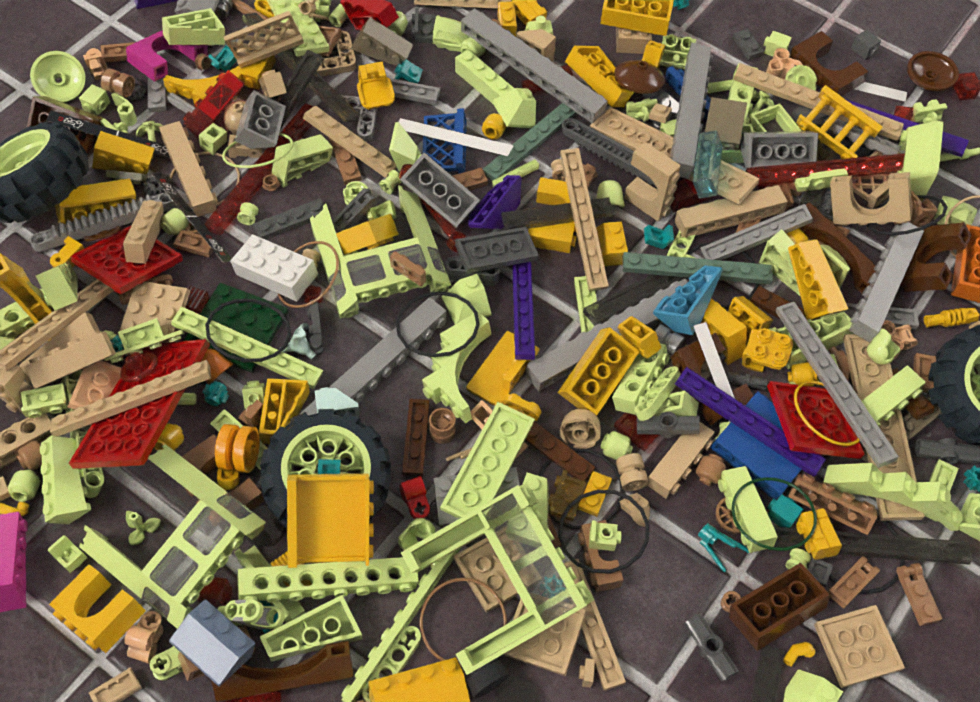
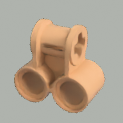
M778 48L775 50L773 59L768 64L766 73L785 79L787 72L794 65L803 64L798 60L789 58L788 50Z
M884 320L881 328L890 333L891 340L899 346L900 352L911 349L918 344L917 339L911 333L912 328L910 325L896 327L891 321Z
M146 612L141 617L137 626L132 625L125 636V645L129 646L127 657L150 664L151 659L157 652V642L163 634L161 615L158 612Z

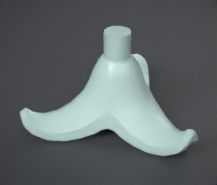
M307 323L301 324L295 330L291 341L282 352H295L306 355L310 359L316 355L311 350L310 344L306 339V332L304 330L309 329Z

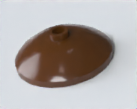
M919 52L913 55L907 64V73L910 79L919 87L929 91L947 90L955 85L959 77L956 64L949 57L938 52Z
M642 60L625 61L619 64L614 71V78L619 85L637 93H655L661 90L665 83V77L660 69Z

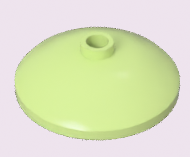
M50 51L44 53L32 65L30 72L31 82L35 91L40 96H47L65 103L78 97L85 86V72L81 63L74 56L66 52ZM61 78L62 82L58 83L56 79Z

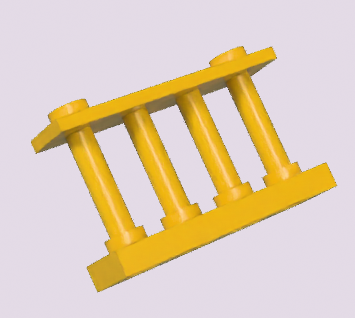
M825 85L818 96L820 102L807 117L800 114L796 123L803 131L818 133V140L839 154L843 161L850 162L853 165L858 158L854 153L869 136L875 138L883 126ZM825 105H830L835 111L819 128L812 121ZM840 115H844L848 118L849 122L835 138L831 137L826 131ZM854 126H859L863 129V133L849 149L840 142Z

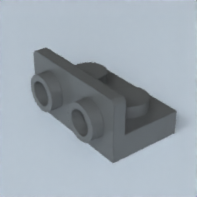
M415 7V14H412V24H415V26H412L411 29L412 36H415V43H433L435 14H419V8Z

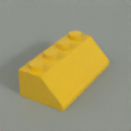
M456 657L368 681L370 702H470L464 673Z

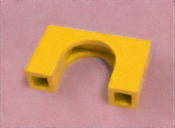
M540 177L536 202L560 207L567 213L568 217L556 224L531 220L528 229L529 235L536 248L570 253L571 246L575 247L577 236H574L576 228L566 182Z
M88 565L49 605L55 610L52 614L72 632L74 631L93 650L96 651L100 648L104 653H107L146 610L122 589L103 610L87 617L91 606L112 585L99 571Z

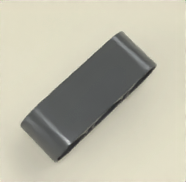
M452 256L446 261V273L452 281H458L477 274L483 285L494 286L499 282L500 267L466 273L460 257Z

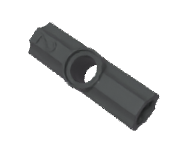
M664 412L660 416H653L644 421H640L637 418V434H660L668 439L675 437L677 434H700L699 416H676L672 412Z
M918 438L914 448L917 457L940 459L948 464L957 462L980 463V446L957 443L952 438H944L939 441Z
M701 613L696 614L684 623L698 645L701 656L708 660L721 682L728 680L739 672L723 648L722 639L714 634ZM706 644H713L716 651H710Z

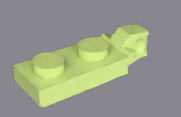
M845 168L810 173L809 177L795 179V186L797 192L814 189L820 190L830 187L833 177L847 176L848 173Z

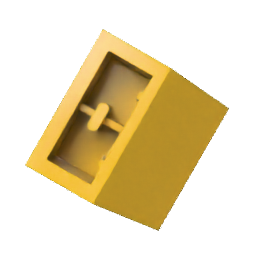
M744 296L732 299L728 312H731L737 320L745 324L747 327V339H749L751 329L770 328L773 319Z

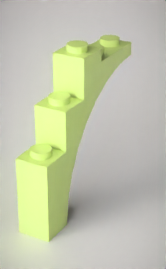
M479 311L477 312L480 325L475 339L465 349L455 354L431 357L433 362L431 367L434 372L422 379L424 395L428 399L431 398L436 404L442 401L446 407L449 406L456 418L460 417L465 423L472 420L469 405L459 392L460 372L470 353L483 340L492 335L489 321ZM474 314L440 334L442 350L437 353L450 352L464 345L469 340L476 326Z
M873 463L827 466L824 482L831 484L835 487V490L841 493L848 492L850 494L866 495L900 503L932 517L950 531L959 530L962 512L950 501V491L941 482H915L906 472L882 473Z

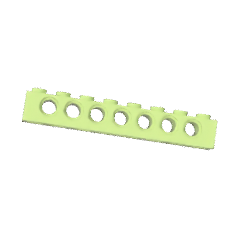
M403 557L369 560V566H366L365 561L300 564L297 565V568H288V565L238 569L237 575L238 600H267L269 603L279 602L281 599L299 601L303 597L322 599L329 595H334L335 597L343 595L345 597L348 594L355 593L358 596H364L370 592H378L379 594H387L394 590L410 592L416 588L419 582L418 572L411 573ZM395 573L399 579H392L389 574ZM374 575L378 580L371 581L367 576ZM351 576L355 578L356 582L350 583L346 580V577ZM331 578L334 583L326 584L323 579ZM309 580L312 585L304 586L301 581ZM285 581L288 582L290 586L287 588H282L279 586L278 583ZM258 583H264L266 584L267 588L261 590L258 589L255 585Z

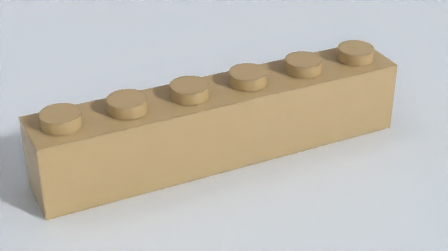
M180 121L159 127L163 142L193 212L199 217L217 211L215 203H218L216 194L210 191L212 186L209 179L205 180V169L198 164L201 162L198 153L193 152L195 148L192 140L187 139L189 137L187 128H183Z
M779 185L766 187L761 190L751 191L740 204L725 198L690 208H682L676 213L675 224L678 230H680L681 236L687 238V236H696L735 226L741 222L746 223L750 220L784 213L788 201Z

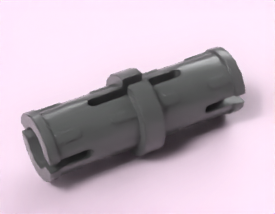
M730 371L727 372L729 384L739 386L747 384L750 388L766 390L765 386H767L768 378L750 376V373L744 375Z

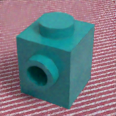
M782 494L778 500L773 498L767 507L770 510L768 513L770 521L788 532L803 510L793 499Z

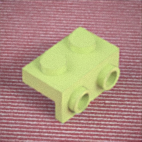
M63 383L21 392L23 404L21 410L25 417L38 418L44 413L57 414L63 412L64 409H69Z

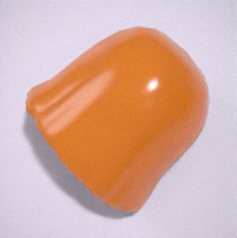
M207 349L201 362L207 360L210 365L211 379L205 380L208 385L211 384L233 365L231 361L215 349Z

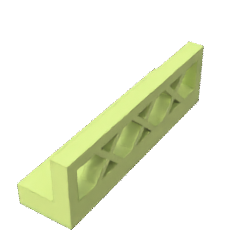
M255 545L245 553L240 548L234 552L243 568L271 567ZM283 581L278 583L280 587L287 588ZM264 583L256 584L261 590L267 588ZM281 599L279 602L270 603L272 606L284 610L285 624L306 613L298 601Z

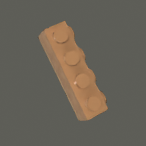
M798 473L793 484L806 493L812 501L815 510L824 508L829 517L866 535L869 534L877 518V509H874V505L866 501L862 503L848 492L841 493L835 490V487L829 483L823 482L822 484L816 481L815 477L810 474ZM791 487L788 497L811 508L806 498L798 490Z

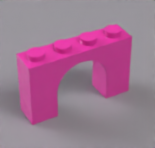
M162 30L127 46V61L155 82L168 75L167 61L158 55L157 52L167 49L177 50L195 62L196 57L201 53L208 56L207 45H169L163 36Z

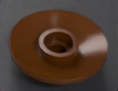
M117 226L110 230L100 231L94 235L85 236L84 240L99 242L117 234L121 228Z

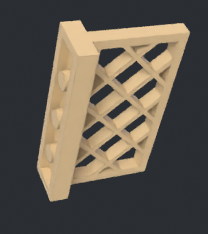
M290 11L223 36L237 59L240 68L304 43L301 32ZM289 18L286 23L281 22L282 20ZM277 27L282 28L281 31H276L275 29ZM255 32L254 36L248 35L249 33ZM261 33L266 34L265 37H259ZM234 39H239L238 42H232V41H231V40H234ZM244 40L250 41L248 44L243 43Z
M876 150L848 173L847 176H852V179L858 180V183H853V192L868 201L867 207L875 209L889 197L888 179L890 174H885V170H894V173H897L898 170L901 171L903 165H897L896 161L904 162L905 155L898 152L895 158L882 156V152ZM871 161H880V165H871ZM883 161H892L893 165H884ZM860 170H869V174H860ZM872 170H881L882 174H873ZM861 179H870L871 184L861 183ZM874 179H883V183L874 184ZM862 188L872 189V192L867 194Z

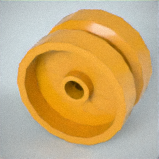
M224 424L218 433L215 445V462L220 470L230 471L235 468L238 472H251L256 465L259 455L260 436L258 429L251 426H242L240 429L238 425Z

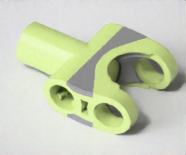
M233 600L227 603L226 606H219L217 609L235 626L245 625L260 630L276 629L283 624L285 619L283 609L274 606H263L261 602L256 600ZM278 612V620L274 623V615Z

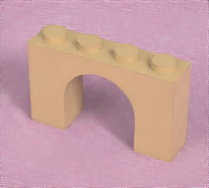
M644 142L633 152L631 165L648 175L655 183L657 189L636 177L626 187L624 198L659 221L662 217H667L671 211L670 205L674 200L673 194L677 189L676 182L680 177L681 165L647 142Z
M910 172L890 173L888 179L889 201L878 209H867L856 202L853 195L852 176L833 177L830 182L833 223L840 226H848L856 223L858 225H867L869 223L882 225L888 222L902 224L911 221Z

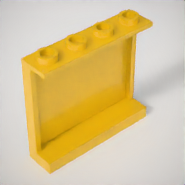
M369 474L288 475V568H297V563L365 561L366 566H369V558H373V545H369V537H373L374 533L373 523H369V516L374 515V504L369 502V494H374V481H369Z

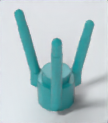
M709 523L698 534L702 539L700 544L706 548L723 572H726V568L708 544L714 545L720 539L733 548L738 547L749 553L747 547L723 534Z

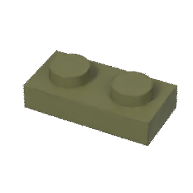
M106 170V177H111L112 181L130 179L132 184L141 185V181H147L148 174Z

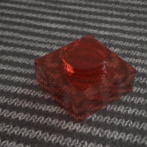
M896 106L894 115L911 121L914 108Z

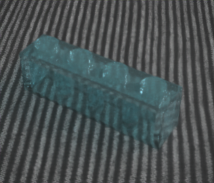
M717 130L699 133L693 184L699 198L716 196L718 194L723 146Z

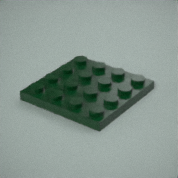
M219 283L200 315L208 318L210 313L219 305L235 299H256L267 302L279 309L285 317L289 310L282 305ZM253 302L234 303L225 306L214 314L212 321L268 346L284 321L277 312L269 307ZM188 333L183 341L203 339ZM209 343L210 346L208 349H214L211 343ZM220 348V349H222L223 351H225L226 353H228L229 355H233V356L240 357V356H238V355H236V354H234V353H232V352H229V351H227V350H225V349H223V348ZM224 356L233 363L232 366L253 373L258 365L254 362L244 363Z

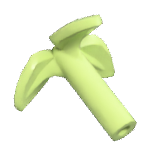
M763 91L756 92L754 99L751 101H757V103L752 108L751 113L748 114V117L750 118L752 113L759 111L764 104L767 107L774 106L773 100L770 99L771 96Z
M155 121L143 122L138 127L136 136L141 137L147 133L148 140L156 142L155 131L160 132L159 127L163 125L155 123Z
M126 511L128 526L136 528L129 535V544L136 545L141 543L145 539L143 531L153 533L159 527L161 520L149 518L143 523L141 515L133 511Z

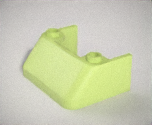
M934 120L908 127L906 131H902L899 146H901L900 150L905 151L903 168L901 171L898 170L897 173L910 172L911 190L916 195H926L937 176L943 133L942 121Z

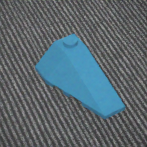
M704 265L689 277L688 283L675 288L676 292L670 297L665 296L657 305L653 314L674 332L693 335L695 332L694 326L700 324L723 271L722 268Z

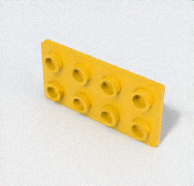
M506 331L466 386V390L494 406L497 402H503L506 395L512 391L526 371L529 361H531L515 360L513 333ZM535 346V357L540 350L537 346Z

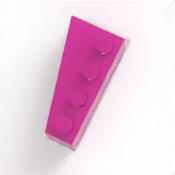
M19 512L0 515V612L26 608V532L28 531V524Z

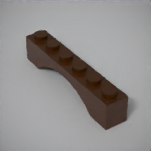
M809 202L806 204V207L813 218V222L799 229L807 237L817 239L829 245L844 258L850 268L854 287L862 294L865 288L870 285L868 280L876 272L874 270L875 265Z
M349 641L325 645L309 659L283 668L267 669L242 665L220 687L211 680L216 702L354 677Z

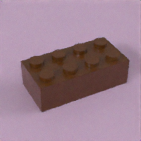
M800 562L730 604L729 618L755 650L758 651L826 609L830 594Z

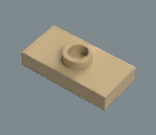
M130 667L90 691L89 695L93 702H121L142 689V686Z

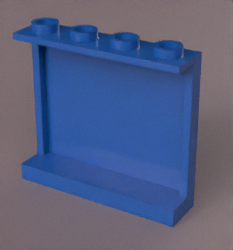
M757 391L745 406L783 430L774 404L766 395ZM732 422L710 447L734 468L746 466L752 480L771 477L791 483L801 471V468ZM769 480L754 483L772 499H777L788 487L785 483Z

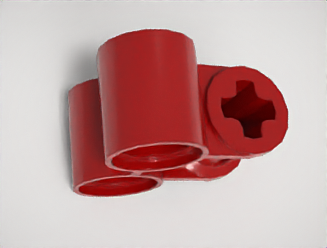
M421 476L400 483L401 496L404 503L407 504L411 517L414 519L425 518L429 514L430 506L425 495L427 492ZM417 505L425 508L422 515L419 512L415 513L414 510L417 508Z

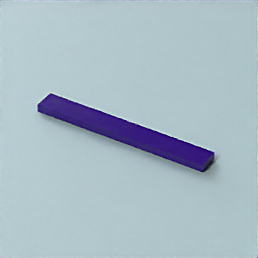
M847 100L852 105L903 123L902 131H906L908 127L919 125V123ZM943 132L941 151L962 158L969 140Z
M531 262L512 265L515 360H535Z
M686 367L675 382L676 386L813 477L817 475L826 459L819 454L791 451L783 430Z

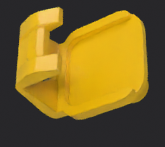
M383 61L358 66L359 82L357 90L361 105L369 110L375 107L390 106L395 100L391 80L386 76Z
M766 328L760 330L751 329L747 347L742 355V366L757 372H763L764 366L780 370L788 363L793 347L792 339L786 334L774 332Z

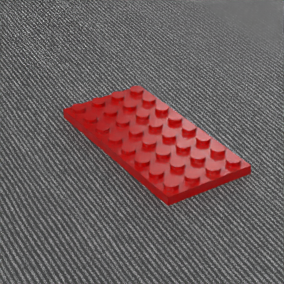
M207 339L162 343L161 347L152 350L150 347L142 349L143 353L133 356L109 397L118 392L129 390L136 385L150 382L157 377H163L176 370L184 369L194 363H200L210 344ZM186 388L92 423L69 461V465L73 469L145 465Z

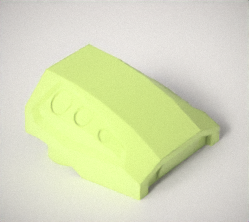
M437 15L433 30V44H436L438 48L461 52V44L468 38L466 34L461 32V22Z
M673 34L663 36L662 44L666 46L660 65L665 67L673 66L674 68L685 70L688 51L691 43H696V39L691 37L680 38Z
M942 196L941 199L944 200L948 208L945 216L937 222L938 225L945 223L949 211L960 200ZM963 202L951 213L947 224L964 222L965 225H972L977 209ZM939 203L938 205V211L935 214L933 220L939 217L943 212L944 207L941 203Z

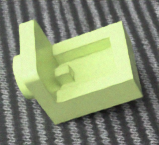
M391 200L370 208L366 212L369 221L391 214L393 219L397 218L394 203Z
M249 381L247 385H244L242 394L245 409L249 405H253L256 400L264 403V383Z
M65 535L48 548L49 553L69 573L73 572L87 559V556Z

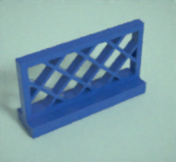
M464 108L457 109V113L424 116V124L428 125V122L436 121L437 124L434 127L443 126L447 130L467 133V118ZM454 119L450 126L445 123L448 120ZM423 135L422 154H427L447 172L458 171V174L466 172V146L445 141L439 147L436 143L440 139L435 138L431 141L428 139V136ZM449 145L452 146L454 149L449 153L444 151ZM434 147L436 151L430 155L427 151ZM442 153L445 157L440 161L437 160L435 157ZM448 159L453 161V165L446 166L444 163Z

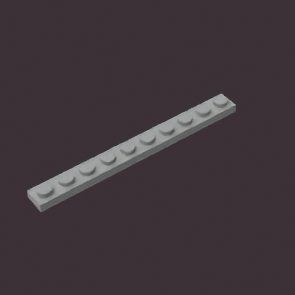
M791 302L777 307L776 313L876 466L880 468L897 461L899 456L796 303Z

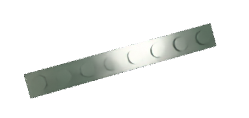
M560 104L513 143V148L508 156L500 154L483 168L485 176L493 181L511 171L561 129L562 122L565 119L574 118L578 113L565 104Z
M624 252L622 256L623 272L689 278L704 265L721 267L723 271L719 280L770 285L773 281L772 265L629 252Z

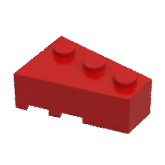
M385 0L340 1L356 30H361L369 17L386 28L399 18L392 3Z

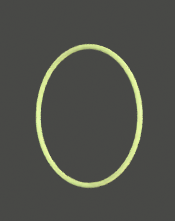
M279 133V136L289 139L291 143L290 148L283 155L265 163L236 165L228 162L225 154L233 145L238 143L236 141L224 150L222 158L226 164L237 168L265 166L285 157L293 148V140L288 135Z

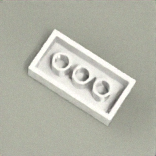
M253 234L230 261L236 275L294 301L299 300L318 275L314 260Z

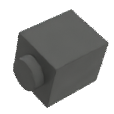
M866 29L855 36L851 49L866 60L878 53L881 40Z

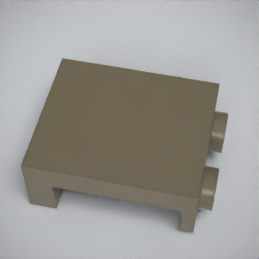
M711 97L703 143L708 147L723 146L727 150L738 149L747 102Z

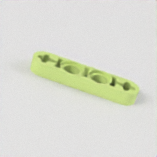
M673 366L665 369L634 408L638 420H648L655 415L676 387L675 382L681 375L678 367Z
M408 626L403 629L368 681L380 678L379 674L384 669H389L392 675L403 670L421 642V633L417 627ZM412 633H415L416 640H410V642L407 645L410 649L408 651L407 648L403 646L407 642L406 635H411ZM397 650H401L405 654L404 659L400 662L394 661L392 658L393 653ZM368 682L366 683L362 691V696L365 702L370 701V699H368Z

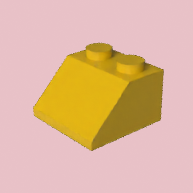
M622 221L599 225L596 227L604 266L623 265L622 256L624 252H628Z

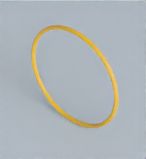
M806 381L796 388L794 393L796 409L804 423L814 433L824 440L840 446H851L860 441L859 438L850 443L831 440L814 429L803 416L797 401L799 389L807 384L824 386L822 382Z

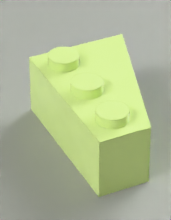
M321 134L293 142L292 150L285 157L273 163L271 174L277 177L282 187H285L291 179L295 177L296 179L301 178V174L309 169L313 171L329 162L333 147ZM291 143L276 147L274 159L283 155L290 148Z

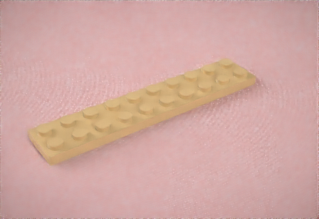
M610 107L590 125L591 128L633 151L644 142H647L670 158L673 143L672 136ZM699 150L697 159L694 160L697 162L696 170L691 172L688 179L737 204H740L759 184V178Z
M845 334L843 341L853 389L862 401L893 377L891 364L875 363L867 354V347L870 342L856 334ZM897 409L894 411L895 415L890 420L880 422L879 428L899 457L897 461L878 469L882 473L906 472L917 482L901 410ZM866 451L868 463H873L876 466V464ZM876 498L880 521L922 520L925 517L924 513L900 503Z

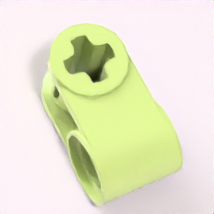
M174 646L155 655L151 659L150 669L156 679L164 681L183 672L178 659L179 651ZM163 664L165 668L160 670L159 666Z

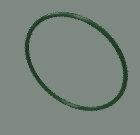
M771 477L751 480L740 487L732 501V516L737 528L748 540L762 548L775 551H787L798 548L812 537L816 529L817 514L812 501L804 491L788 481ZM769 480L785 483L798 490L809 502L813 512L814 522L810 534L802 542L794 546L782 548L767 546L752 539L741 528L735 515L736 499L745 487L755 482Z

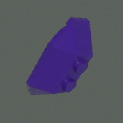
M506 175L502 182L496 184L487 192L468 217L469 227L502 229L520 205L521 176Z

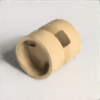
M627 454L616 460L623 490L635 491L648 485L649 481L646 471L643 470L645 466L641 454Z

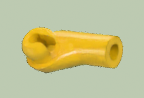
M20 501L16 508L0 503V514L19 512L21 516H25L29 512L30 505Z
M808 642L793 644L783 658V662L792 667L798 656L813 657L815 649Z

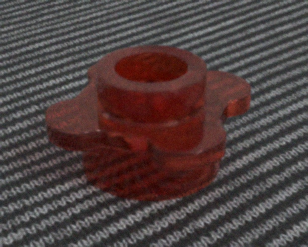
M314 285L308 286L303 293L305 295L304 302L307 304L310 300L318 298L321 295L322 289ZM323 297L318 300V303L323 301Z

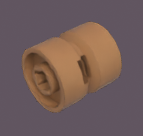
M108 68L102 75L101 87L108 92L128 98L134 91L135 79L131 75Z
M447 408L434 410L429 417L430 436L439 444L449 443L453 440L456 433L455 415Z

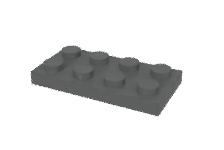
M526 227L455 240V246L466 273L536 261L539 256Z

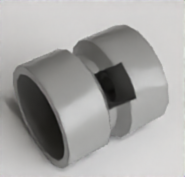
M662 324L655 330L660 344L666 345L667 352L671 358L681 348L685 337L676 332L672 334L671 329Z

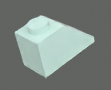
M325 387L315 391L317 413L318 409H334L336 414L344 415L347 411L360 416L358 403L338 389Z

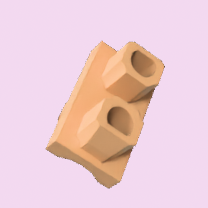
M89 49L83 57L90 73L94 74L95 80H99L102 78L104 71L107 70V65L98 49Z

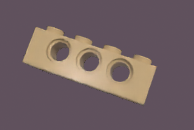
M47 413L42 414L38 418L28 417L0 432V469L17 460L16 456L19 455V448L34 440L41 444L52 435L50 433L51 419Z

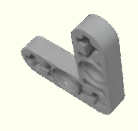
M332 95L328 98V108L330 111L360 114L357 135L366 142L373 138L378 107L368 111V109L361 105L359 97ZM351 103H356V104H357V106H355V107H350V106H348V105L351 104ZM367 117L372 119L369 122L363 121V119Z

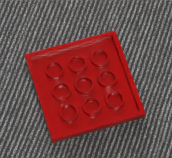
M131 226L71 255L72 263L119 294L127 292L183 260L180 253L156 239L145 264L126 262L123 242Z
M770 381L767 388L791 451L860 459L864 455L860 442L851 446H840L830 443L814 433L804 423L794 403V393L799 385ZM802 386L797 394L799 408L805 419L814 429L825 437L841 443H850L858 439L825 388Z

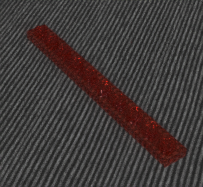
M305 103L281 133L288 135L293 142L299 141L311 126L310 123L303 119L304 113L314 106ZM278 136L276 146L268 147L254 165L273 160L276 147L290 143L289 139ZM273 163L250 168L204 223L209 231L219 236L222 235L240 212L241 204L248 203L262 186L263 178L272 173Z
M905 153L746 168L745 172L759 178L757 186L794 183L795 179L809 177L810 173L844 168L847 170V176L852 177L890 174L902 170Z

